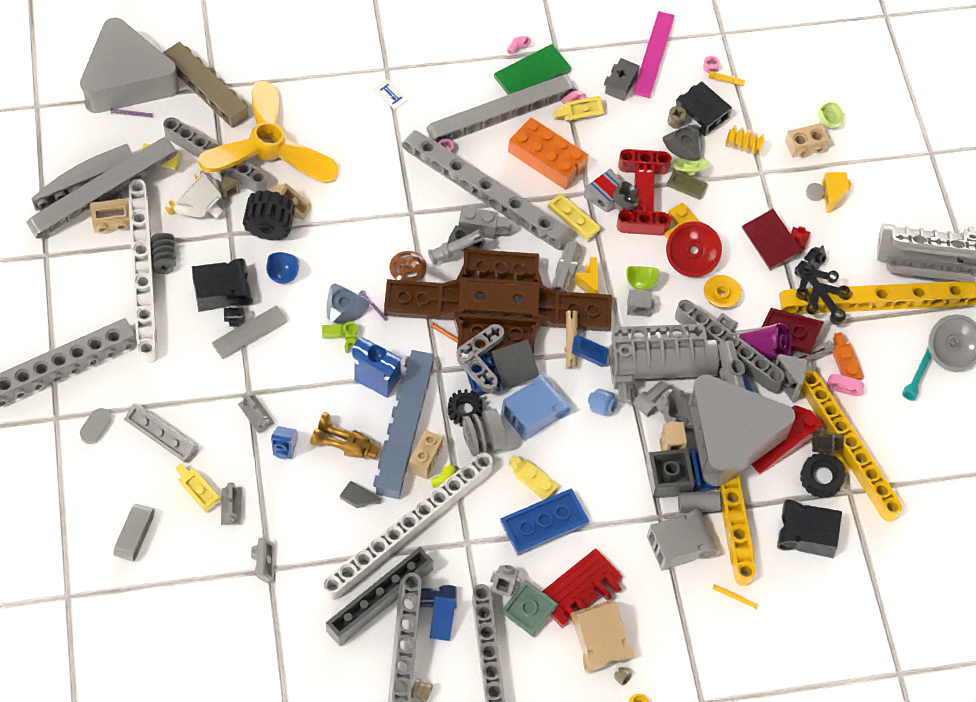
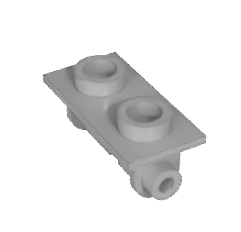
M245 393L242 395L243 400L237 405L258 433L275 424L254 394Z
M229 482L221 491V525H241L242 487H236L235 483Z

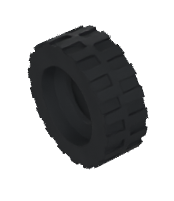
M823 452L815 453L808 457L800 472V481L803 488L808 493H811L812 496L819 498H829L832 495H836L840 491L846 477L845 467L842 465V462L836 456ZM818 467L829 469L832 473V480L826 484L817 482L813 476L814 470Z

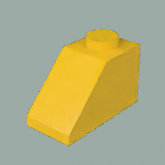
M825 172L822 186L825 189L826 213H830L846 197L847 191L850 190L851 181L847 178V172Z

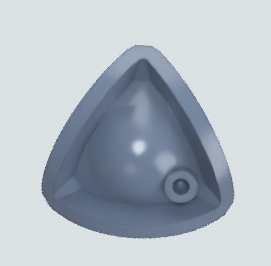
M331 284L326 305L327 318L329 321L339 324L353 321L367 310L370 302L339 284Z

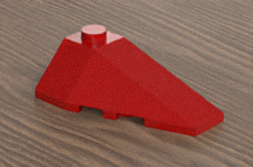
M797 405L791 407L795 412V419L787 439L751 464L759 475L820 434L823 423L811 410Z

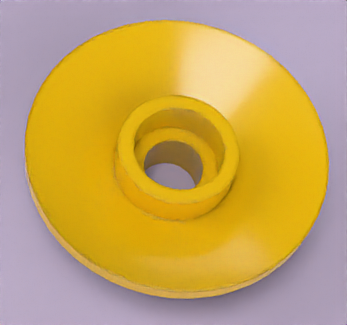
M715 275L709 278L703 289L706 300L718 308L734 306L741 296V288L738 282L726 275Z

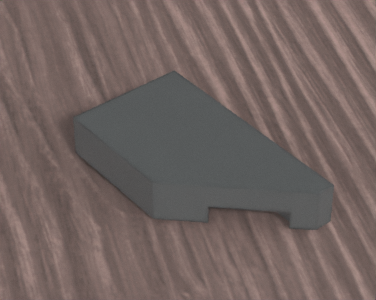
M351 480L340 494L341 500L355 508L374 503L380 504L382 501L380 497Z

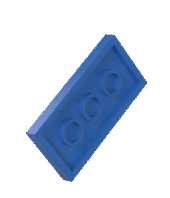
M572 488L500 518V523L517 555L589 525L590 522Z

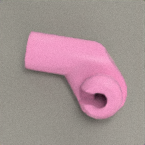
M515 37L507 48V53L514 55L517 49L528 47L531 43L530 37Z
M572 91L562 98L561 102L565 104L566 102L587 97L583 92Z

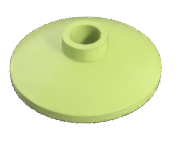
M678 158L672 162V166L677 170L685 172L687 175H695L696 172L708 168L709 162L703 158Z

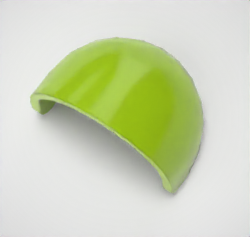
M627 266L626 268L627 281L637 290H648L658 280L659 268L645 266Z

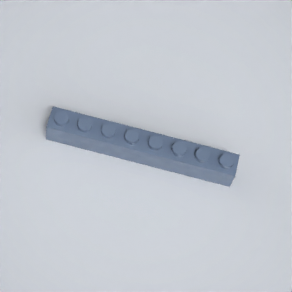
M411 350L410 356H406L404 365L407 368L406 373L402 372L400 379L402 388L401 390L398 389L396 394L398 404L393 406L391 417L394 418L393 423L388 425L387 435H389L388 441L384 440L382 452H385L384 457L379 459V476L375 475L373 487H376V495L400 499L434 365V354Z

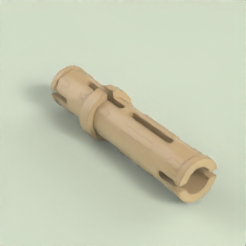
M566 311V346L564 347V352H566V369H571V361L573 362V369L578 368L577 356L572 354L573 339L577 335L578 311H573L572 319L571 311Z

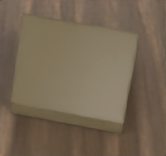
M223 176L221 190L224 200L240 192L237 179Z

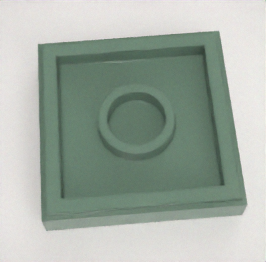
M525 580L500 612L530 636L534 637L559 605L529 581Z

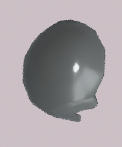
M622 181L613 192L614 201L624 210L635 209L640 201L639 198L636 199L637 189L627 181Z

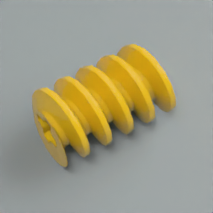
M734 125L732 129H729L725 146L731 142V148L738 144V150L745 146V152L752 148V154H755L758 150L760 155L765 136L762 133L758 137L757 131L751 135L750 129L744 133V127L737 131V125Z

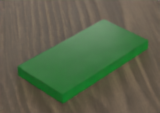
M550 44L495 72L494 78L509 95L571 72L572 67L553 44Z

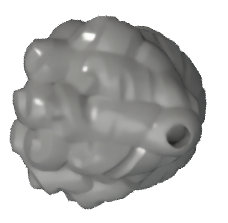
M679 388L667 389L656 401V407L663 414L665 422H683L685 431L692 429L689 405L686 401V396H684V391Z

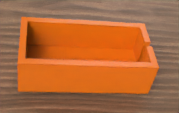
M532 117L509 139L508 153L565 190L587 167L589 154Z

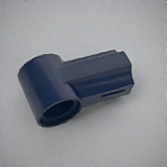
M442 585L439 588H421L420 607H434L435 597L438 596L456 599L455 609L457 608L456 586Z

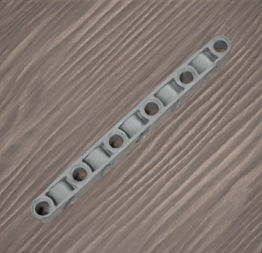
M413 130L402 142V147L409 154L553 248L560 249L571 237V231L566 226L421 132Z

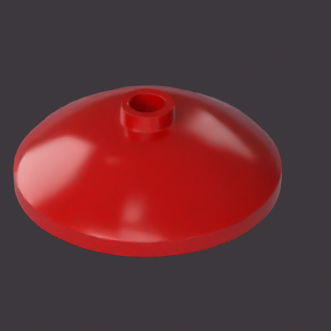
M691 221L683 223L672 231L667 240V259L670 265L684 276H704L710 273L721 259L722 243L720 237L712 227L703 222ZM697 247L698 252L693 254L691 248Z

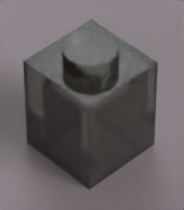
M813 432L812 452L843 453L844 433Z

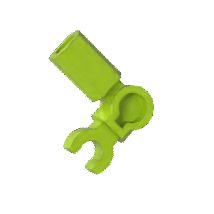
M347 322L344 326H341V324L322 325V338H341V336H344L345 341H347L344 345L345 353H348V347L354 346L358 339V326L354 322Z

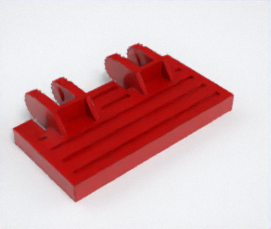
M596 548L593 549L542 591L559 605L551 617L561 628H564L569 624L565 614L572 620L570 613L574 612V607L582 610L588 608L599 599V595L595 590L607 601L612 598L611 593L604 587V582L613 591L619 593L621 587L618 583L623 579V576Z

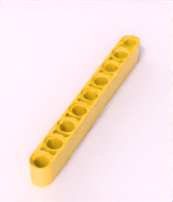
M814 371L805 372L801 388L802 394L818 419L823 423V427L881 518L887 522L895 521L902 510V504L820 376ZM888 508H892L895 512L889 511Z

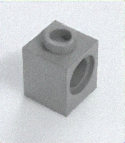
M629 289L627 315L649 317L650 311L654 310L655 307L652 291Z

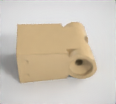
M606 601L570 613L583 651V666L586 674L603 668L610 661L622 662L635 657L631 646L626 640L616 602Z

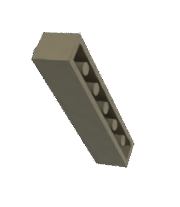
M179 41L163 52L175 63L177 76L231 128L249 117L247 103L244 100H240L235 91L229 89L221 78H217L212 69L206 67L198 56H194L188 46H184Z

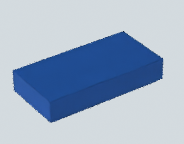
M576 335L573 339L572 354L600 367H604L607 364L608 348L585 337Z
M435 597L429 638L450 641L456 599Z

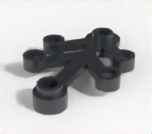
M809 262L801 263L797 268V274L801 281L796 291V297L800 300H804L807 297L808 290L806 287L809 281L813 288L810 302L806 307L807 313L810 315L817 313L819 309L817 302L820 296L831 312L829 316L831 323L841 325L846 318V313L842 309L837 308L827 293L838 295L840 298H846L850 292L849 287L846 285L836 287L820 283L817 278L826 279L830 283H836L839 273L835 270L829 273L817 270ZM830 275H834L836 278L832 279ZM840 290H845L846 294H843ZM802 291L805 295H800L799 292ZM813 306L815 310H811L809 307Z

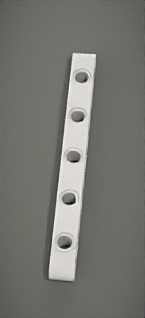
M134 179L129 184V215L135 330L140 360L149 364L157 358L150 208L145 182L141 179Z

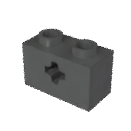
M620 58L617 64L614 63L611 69L612 74L607 76L604 81V86H606L605 94L624 101L638 77L640 65Z

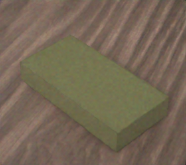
M674 169L666 186L700 200L707 183Z

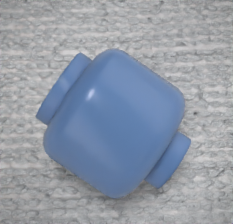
M601 388L591 392L588 397L590 410L603 416L613 414L618 405L615 394Z

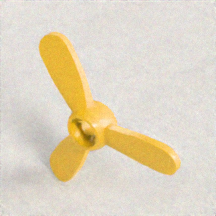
M266 81L256 82L251 91L252 108L257 125L252 129L250 137L207 150L200 154L198 158L199 167L206 172L212 173L225 170L255 156L264 161H272L279 157L297 171L323 183L335 180L338 174V165L332 158L311 148L286 140L285 133L276 124L279 112L278 91L271 83ZM260 139H270L275 143H266Z

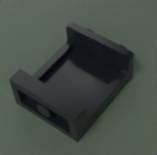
M703 81L693 85L688 92L679 95L676 99V106L684 108L686 113L701 125L700 130L703 136L708 135L730 118L732 107Z

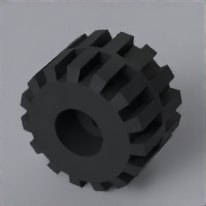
M270 190L256 191V193H251L247 200L242 222L244 229L260 239L273 241L288 237L295 213L294 202L289 200L287 196L281 195L279 192H271Z

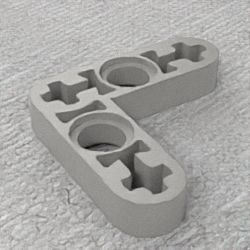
M498 324L489 326L460 346L456 351L458 363L476 384L487 393L497 389V377L480 357L503 341L504 329ZM493 331H494L495 333H498V332H499V336H498V337H497L496 335H493V336H492V332H493ZM483 341L486 345L484 348L479 349L475 346V343ZM461 353L468 354V358L462 357ZM475 365L482 367V371L479 373H474L471 369ZM484 375L487 381H492L491 386L489 384L485 385V379L483 378Z

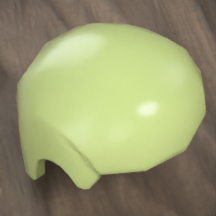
M829 101L821 105L817 116L819 122L824 127L831 129L843 123L845 114L837 103Z

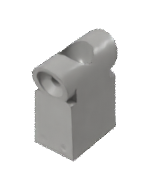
M700 508L692 510L685 516L682 515L651 524L646 536L661 571L695 561L696 559H710L719 554L713 537L706 529V521Z

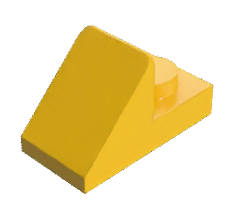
M590 257L589 264L585 265V273L575 274L574 283L585 293L598 294L597 257Z

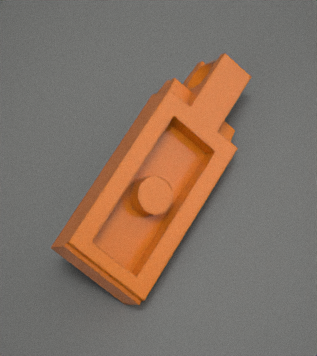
M842 332L834 333L832 340L835 350L832 354L840 374L860 381L863 380L864 375L849 341H845Z

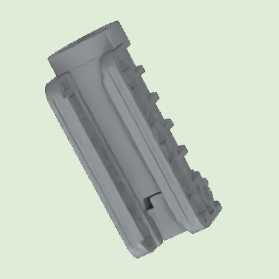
M882 223L878 236L877 260L886 261V268L891 273L976 282V231L972 225L964 228V232L955 234L952 231L938 232L937 229L929 231L923 230V228L912 229L909 226L903 228L895 227L894 224Z
M700 324L616 327L612 331V344L609 347L608 355L611 380L614 389H618L619 402L627 403L631 401L630 389L635 379L699 377L701 375L717 376L719 366L717 341L707 340L706 330ZM695 330H697L698 333H700L699 336H696V334L694 333ZM674 331H679L682 333L683 336L681 338H676L673 336L672 333ZM656 332L660 333L661 338H658V336L655 335ZM618 333L623 336V339H619ZM642 333L644 338L641 340L636 339L634 334Z

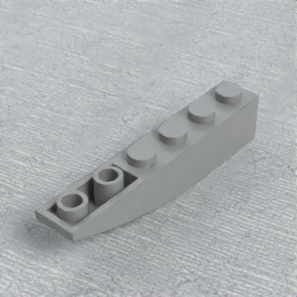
M126 143L96 155L58 176L31 198L34 210L45 209L131 157L133 153L129 145Z

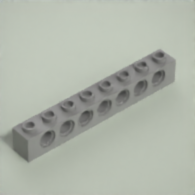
M126 317L1 372L0 407L14 399H20L34 390H40L52 382H58L70 374H76L81 369L94 366L99 361L112 358L117 353L132 349L137 345V341Z

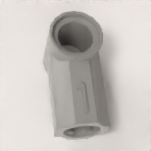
M659 381L647 392H641L634 399L633 405L646 417H649L656 411V401L662 396V393L671 388L665 381Z

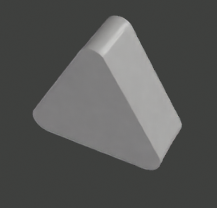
M118 17L109 18L104 22L80 79V88L85 98V108L87 111L95 114L173 97L179 91L175 63Z
M699 376L694 382L693 393L688 404L704 480L709 485L721 486L786 440L795 419L794 410L790 406L713 376Z

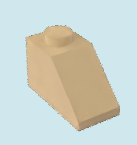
M287 183L272 187L271 192H279L294 202V218L305 220L311 204Z

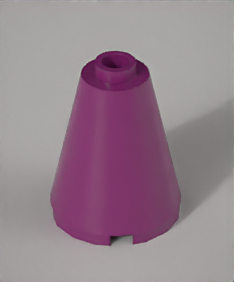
M786 323L769 325L739 335V338L766 358L776 360L780 354L790 356L792 337L787 334V330L790 329Z

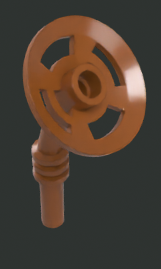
M402 251L393 256L389 264V270L396 280L419 281L424 277L427 265L425 259L419 253ZM410 254V256L403 257L402 259L399 258L402 255ZM394 263H397L399 273L395 271ZM414 271L417 273V275L413 277H405L406 273H412Z

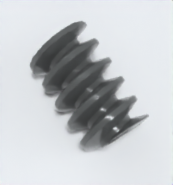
M157 233L151 237L152 268L157 274H169L176 266L175 237L173 234Z

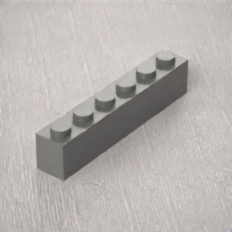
M418 547L326 622V632L341 646L398 599L399 584L404 576L409 573H416L422 580L433 571L434 560L421 547ZM412 579L406 580L409 588L415 585Z

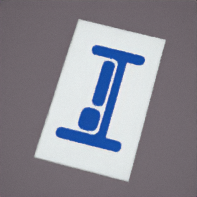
M388 79L373 88L394 110L409 100Z

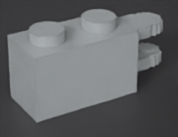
M462 206L458 223L459 227L471 233L479 229L483 237L488 239H495V234L509 235L511 232V220L498 216V212Z

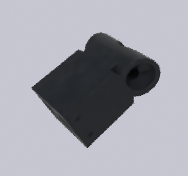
M234 259L228 264L222 262L191 266L198 312L229 307V303H239V306H248L253 303L251 287L246 281L248 270L245 259Z
M784 500L781 514L783 527L778 534L777 548L783 551L796 549L800 552L834 558L838 547L842 511L810 505L803 506L794 500Z

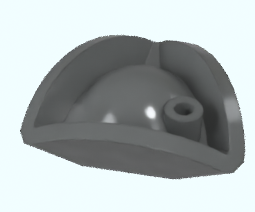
M688 125L663 136L665 146L677 157L695 159L701 156L702 138L699 125Z

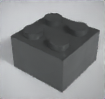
M688 448L648 453L646 464L652 498L678 496L679 492L693 491L695 483Z

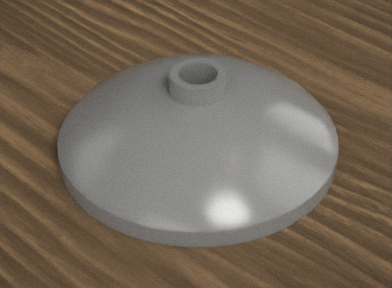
M959 314L948 315L940 319L933 326L929 334L928 347L931 357L940 367L949 371H964L976 364V322L970 317ZM951 339L954 340L953 346L950 345Z

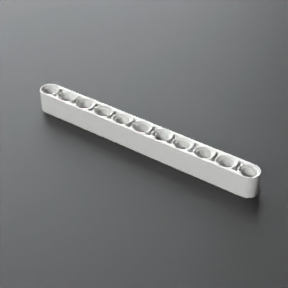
M483 452L475 456L326 577L323 582L325 597L328 600L339 599L489 476L493 465L491 455ZM486 463L488 466L483 467L479 464ZM472 475L473 478L468 479L465 476ZM457 487L458 490L453 491L450 488ZM442 499L444 502L437 503L435 500ZM427 511L429 514L422 515L420 512ZM412 523L414 526L406 527L405 524ZM393 535L399 537L397 540L390 539ZM376 548L384 549L382 552L379 553L374 551ZM362 560H366L369 562L366 565L359 564V562ZM346 573L353 574L350 578H346L343 575ZM332 585L338 587L336 590L333 591L327 589L329 586Z

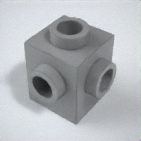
M500 565L498 570H494L490 580L493 583L491 592L511 597L513 591L519 588L521 578H518L520 571L511 565Z

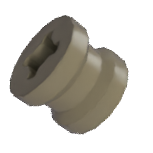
M680 106L672 107L669 110L667 123L670 127L679 129L684 126L687 113Z
M417 678L412 686L411 698H418L420 702H426L433 689V684H426L422 679Z

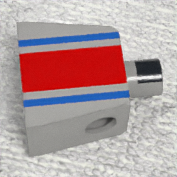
M611 168L585 187L584 198L603 211L609 212L614 207L619 211L624 210L616 204L613 198V192L621 183V180Z

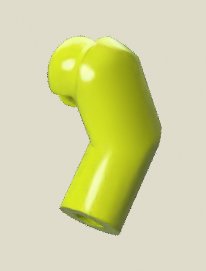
M448 464L444 466L439 476L430 479L433 488L440 486L456 472L453 465Z

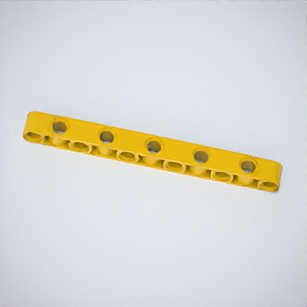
M964 281L847 286L850 292L844 298L846 300L841 299L838 295L827 293L837 308L842 309L844 312L976 305V282ZM806 288L808 295L804 300L796 297L797 289L781 291L779 293L781 310L794 314H808L806 307L810 302L812 288ZM840 290L843 294H846L845 290ZM799 292L800 295H805L804 292ZM819 296L817 302L819 309L817 313H831ZM813 306L809 307L811 310H815Z
M738 473L719 486L718 491L720 493V506L734 579L738 585L748 586L754 578L756 569ZM728 499H734L736 502H730ZM734 535H740L742 539H737ZM741 572H746L749 574V576L745 577L741 574Z

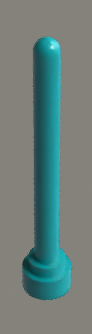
M927 347L911 383L906 385L902 391V396L907 400L915 401L919 394L918 385L931 359L929 347Z

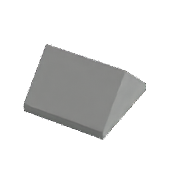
M780 354L777 356L775 365L782 369L785 374L781 388L792 403H795L804 382L808 360Z

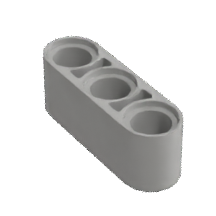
M137 503L132 505L115 544L114 556L132 562L136 560L154 518V508Z

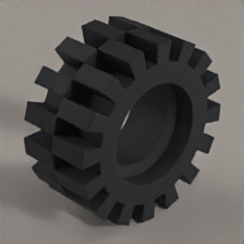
M464 389V393L461 390H458V394L454 392L448 402L447 413L449 419L453 420L455 425L459 422L460 427H463L462 417L469 416L472 421V414H477L480 419L483 410L482 399H479V394L476 393L474 395L473 390L468 393V389ZM462 403H468L473 409L469 413H462L458 410V406Z

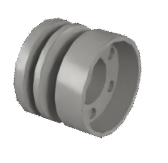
M496 408L482 412V421H480L477 414H472V421L469 416L462 417L464 440L472 456H477L479 450L481 453H486L487 444L492 451L506 448L505 430Z

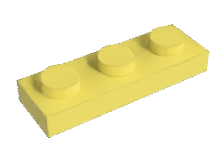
M561 193L548 203L547 208L586 241L600 231V226Z

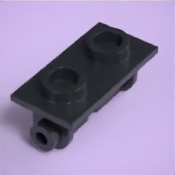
M824 245L820 248L814 247L810 249L804 257L805 261L802 260L795 267L794 274L798 276L797 268L803 262L808 261L812 263L817 270L825 263L827 258Z

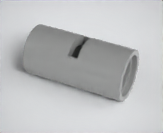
M719 491L679 492L678 510L679 512H691L694 509L700 508L701 512L720 511Z

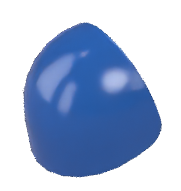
M272 253L267 258V274L276 283H289L298 275L300 261L296 256L289 253Z

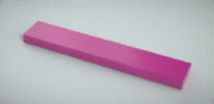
M661 11L657 13L634 87V95L646 98L651 97L675 15Z

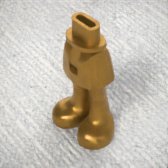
M323 412L318 428H315L310 439V444L314 446L321 444L333 446L343 450L345 456L366 459L369 457L375 460L381 448L380 445L373 443L374 440H370L367 436L356 430L351 432L336 427L331 423V416L327 412ZM324 433H328V434L337 436V437L342 438V439H344V440H346V441H341V440H338V439L329 437V436L325 435Z

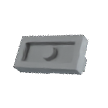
M265 537L258 538V544L251 547V558L256 560V577L265 583L274 582L275 544Z

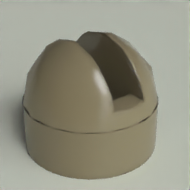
M619 667L618 671L614 673L615 680L622 686L627 684L632 677V672L624 667Z

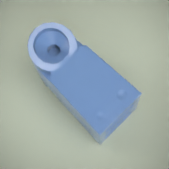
M541 373L532 384H528L503 400L501 414L522 439L526 441L554 420L568 416L573 411V407L554 389L549 379Z

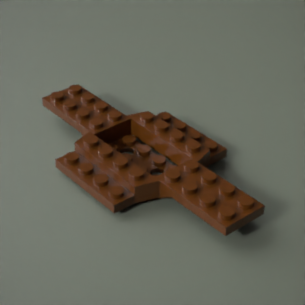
M465 248L464 263L456 280L436 283L387 279L384 315L453 320L458 335L457 349L489 326L498 324L504 329V339L488 352L528 339L534 355L535 339L541 326L566 328V311H571V319L573 318V311H578L577 329L611 331L612 295L555 291L544 286L538 270V253ZM477 293H482L486 298L483 301H478L474 296ZM515 296H521L523 302L517 304L512 299ZM463 312H485L487 314L502 313L505 315L516 314L524 316L531 315L533 318L466 314ZM493 331V332H492V336H493V335H496V336L498 337V336H499V332H498V333H495V332ZM483 341L475 343V346L479 349L484 348L486 345Z

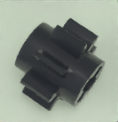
M229 303V308H224V322H229V327H238L239 322H244V308H239V303Z

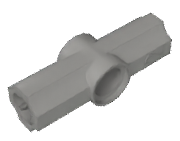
M570 241L566 243L562 257L559 258L557 263L556 275L551 289L555 291H568L571 279L575 276L578 265L577 261L582 249L578 242Z
M733 341L719 343L717 346L722 363L719 371L721 378L728 383L745 389L742 377L745 367L737 357Z

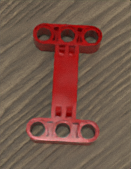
M624 149L620 152L618 168L622 172L635 173L634 187L637 189L636 199L639 198L640 201L634 210H622L619 212L616 224L619 232L663 236L669 230L671 216L666 212L654 211V174L665 175L669 172L672 157L668 152Z

